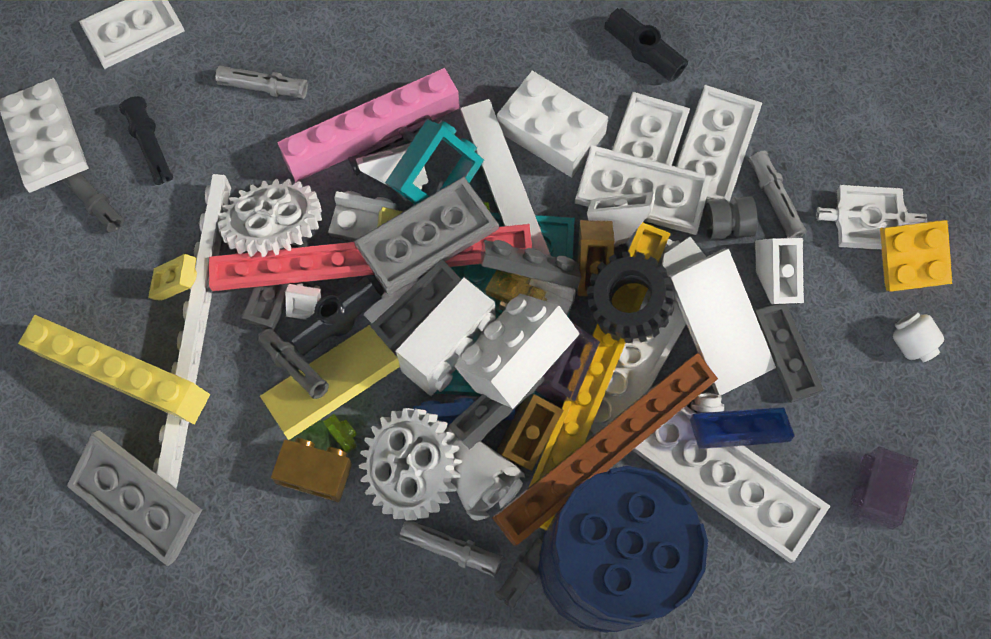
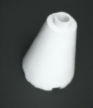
M446 428L444 432L452 431L449 428ZM456 436L450 441L451 445L460 446V449L453 455L454 458L462 460L461 464L454 466V471L458 472L461 477L452 478L451 481L457 488V494L470 518L482 520L490 517L486 512L498 502L501 509L516 496L523 485L520 477H525L519 467L482 441L476 443L470 450Z

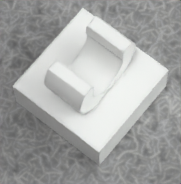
M298 283L297 285L289 284L285 291L286 317L306 320L315 313V306L321 299L320 287H305L303 283Z

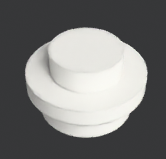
M701 393L691 402L690 408L697 411V414L701 417L712 418L717 417V412L724 411V404L721 403L720 395Z

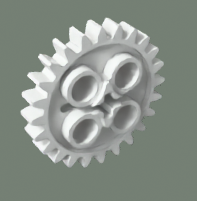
M275 179L272 185L262 181L261 187L257 188L254 185H250L251 191L245 192L240 190L239 198L230 197L231 205L222 206L224 212L218 214L220 221L217 222L223 241L228 243L230 249L236 248L238 254H242L247 250L249 257L260 251L262 257H265L268 251L273 250L274 254L278 255L280 248L284 247L290 251V244L302 245L301 237H312L311 230L318 229L317 221L322 220L320 213L322 209L316 192H311L309 185L302 187L300 181L292 185L290 179H287L283 184H279L278 179Z
M403 408L402 412L391 411V417H381L382 427H371L375 437H365L364 439L370 446L369 450L360 452L361 455L367 458L366 463L359 465V468L367 470V475L361 478V482H369L371 485L365 494H376L372 504L374 506L383 505L382 513L393 514V519L417 520V518H428L429 512H439L440 507L438 503L450 502L446 491L453 492L457 490L451 483L452 478L461 477L458 472L454 471V466L461 464L462 460L454 458L453 455L460 449V446L450 444L455 434L444 432L447 422L437 421L438 415L426 413V410ZM404 435H405L406 442H405V445L403 446L402 440H403V437H404ZM429 451H431L432 453V459L430 463L428 461ZM390 466H391V470H392L391 476H389V468H390ZM415 482L417 483V487H418L416 493H415V491H414V484H415Z

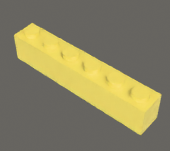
M34 315L18 343L43 358L194 425L210 396L208 392L191 381L37 315Z

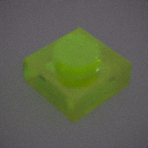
M332 414L323 421L328 432L344 452L348 454L357 447L353 439L357 433L346 419L340 422Z

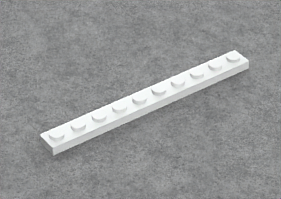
M219 174L212 175L211 185H207L205 190L207 207L206 212L201 214L199 223L202 234L200 242H196L194 248V257L197 258L195 266L197 275L194 284L190 288L189 301H185L183 306L185 325L184 330L179 332L177 338V348L180 350L178 362L173 363L171 370L172 374L196 384L212 290L209 287V257L219 256L222 235L217 223L220 221L218 214L224 212L223 205H228L231 186L226 176ZM168 413L166 425H163L160 429L159 443L162 445L160 458L155 459L153 472L177 489L189 422Z

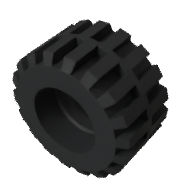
M622 252L623 258L617 259L615 255L608 257L610 262L608 265L602 262L597 266L599 273H592L590 278L592 285L587 288L588 304L596 323L599 324L600 329L605 334L610 333L612 339L617 341L620 338H624L625 343H633V339L639 338L641 343L647 341L646 336L652 334L655 337L660 334L659 328L661 326L665 328L668 325L669 315L672 316L674 311L671 278L667 275V270L663 265L659 267L655 258L650 257L646 260L644 253L637 252L636 257H631L630 252ZM626 284H641L650 290L651 298L648 304L637 312H621L612 305V298L615 292Z

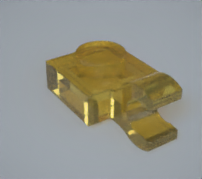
M497 269L485 289L487 295L507 304L519 294L547 302L544 290L529 285L530 277Z

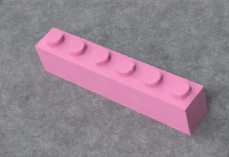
M443 68L277 143L294 181L298 182L398 135L401 127L406 126L408 128L423 121L426 115L435 120L459 109L458 90L446 69Z

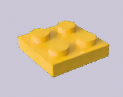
M948 220L880 228L886 291L891 292L952 284Z

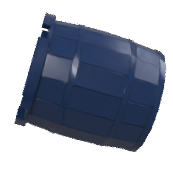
M623 466L598 473L572 491L544 533L539 555L538 569L543 592L559 615L581 629L604 633L618 632L639 627L656 618L664 617L692 596L706 569L708 538L704 524H700L698 514L690 504L692 500L681 486L656 471Z

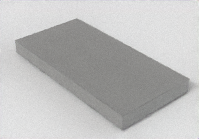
M462 177L358 238L354 243L389 296L427 273L441 259L447 261L497 231L499 224L466 178Z
M100 430L91 434L67 484L69 489L166 566L171 565L178 557L202 511L196 504Z

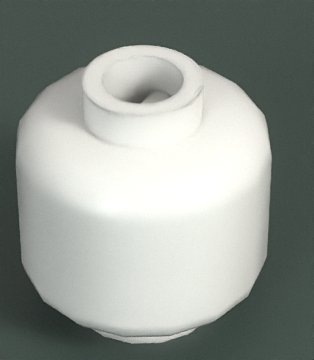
M914 312L895 324L897 329L893 333V339L907 359L916 360L920 358L922 362H926L940 353L938 347L944 342V336L930 315H920L918 312Z

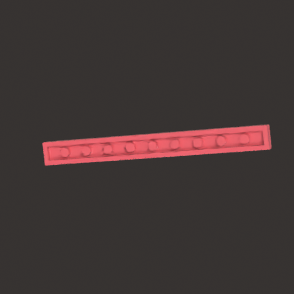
M530 224L499 227L497 231L445 262L449 267L482 264L481 250L484 240L491 242L501 240L509 243L512 247L524 250L532 248ZM354 242L291 248L290 251L280 249L278 255H275L273 250L268 251L265 257H262L261 252H256L252 257H249L248 253L209 257V287L212 291L374 275Z

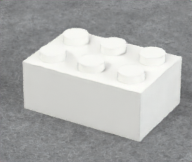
M531 71L497 113V120L504 136L572 178L588 157L591 145L596 146L606 134L608 116L536 72Z
M463 278L396 350L401 372L430 396L436 390H444L453 378L451 374L456 369L454 365L462 357L463 352L480 338L485 328L491 322L496 320L495 302L467 279Z
M519 294L507 304L502 314L485 328L480 338L463 352L462 357L454 366L475 392L514 409L580 333L559 305Z

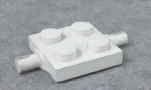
M840 185L837 189L836 209L818 207L816 212L817 221L836 222L839 247L882 250L881 227L927 222V214L907 212L903 201V189Z

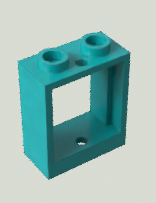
M426 120L385 183L416 205L430 196L415 186L413 182L441 140L445 141L462 157L440 190L462 177H465L468 183H470L484 162V159L475 152L477 147L465 138L460 140L455 136L457 130L450 124L442 120L439 124Z

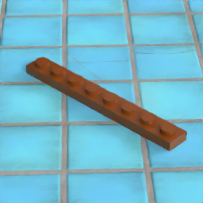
M699 353L692 355L492 518L512 545L517 546L555 515L577 486L598 473L607 472L717 381V376Z

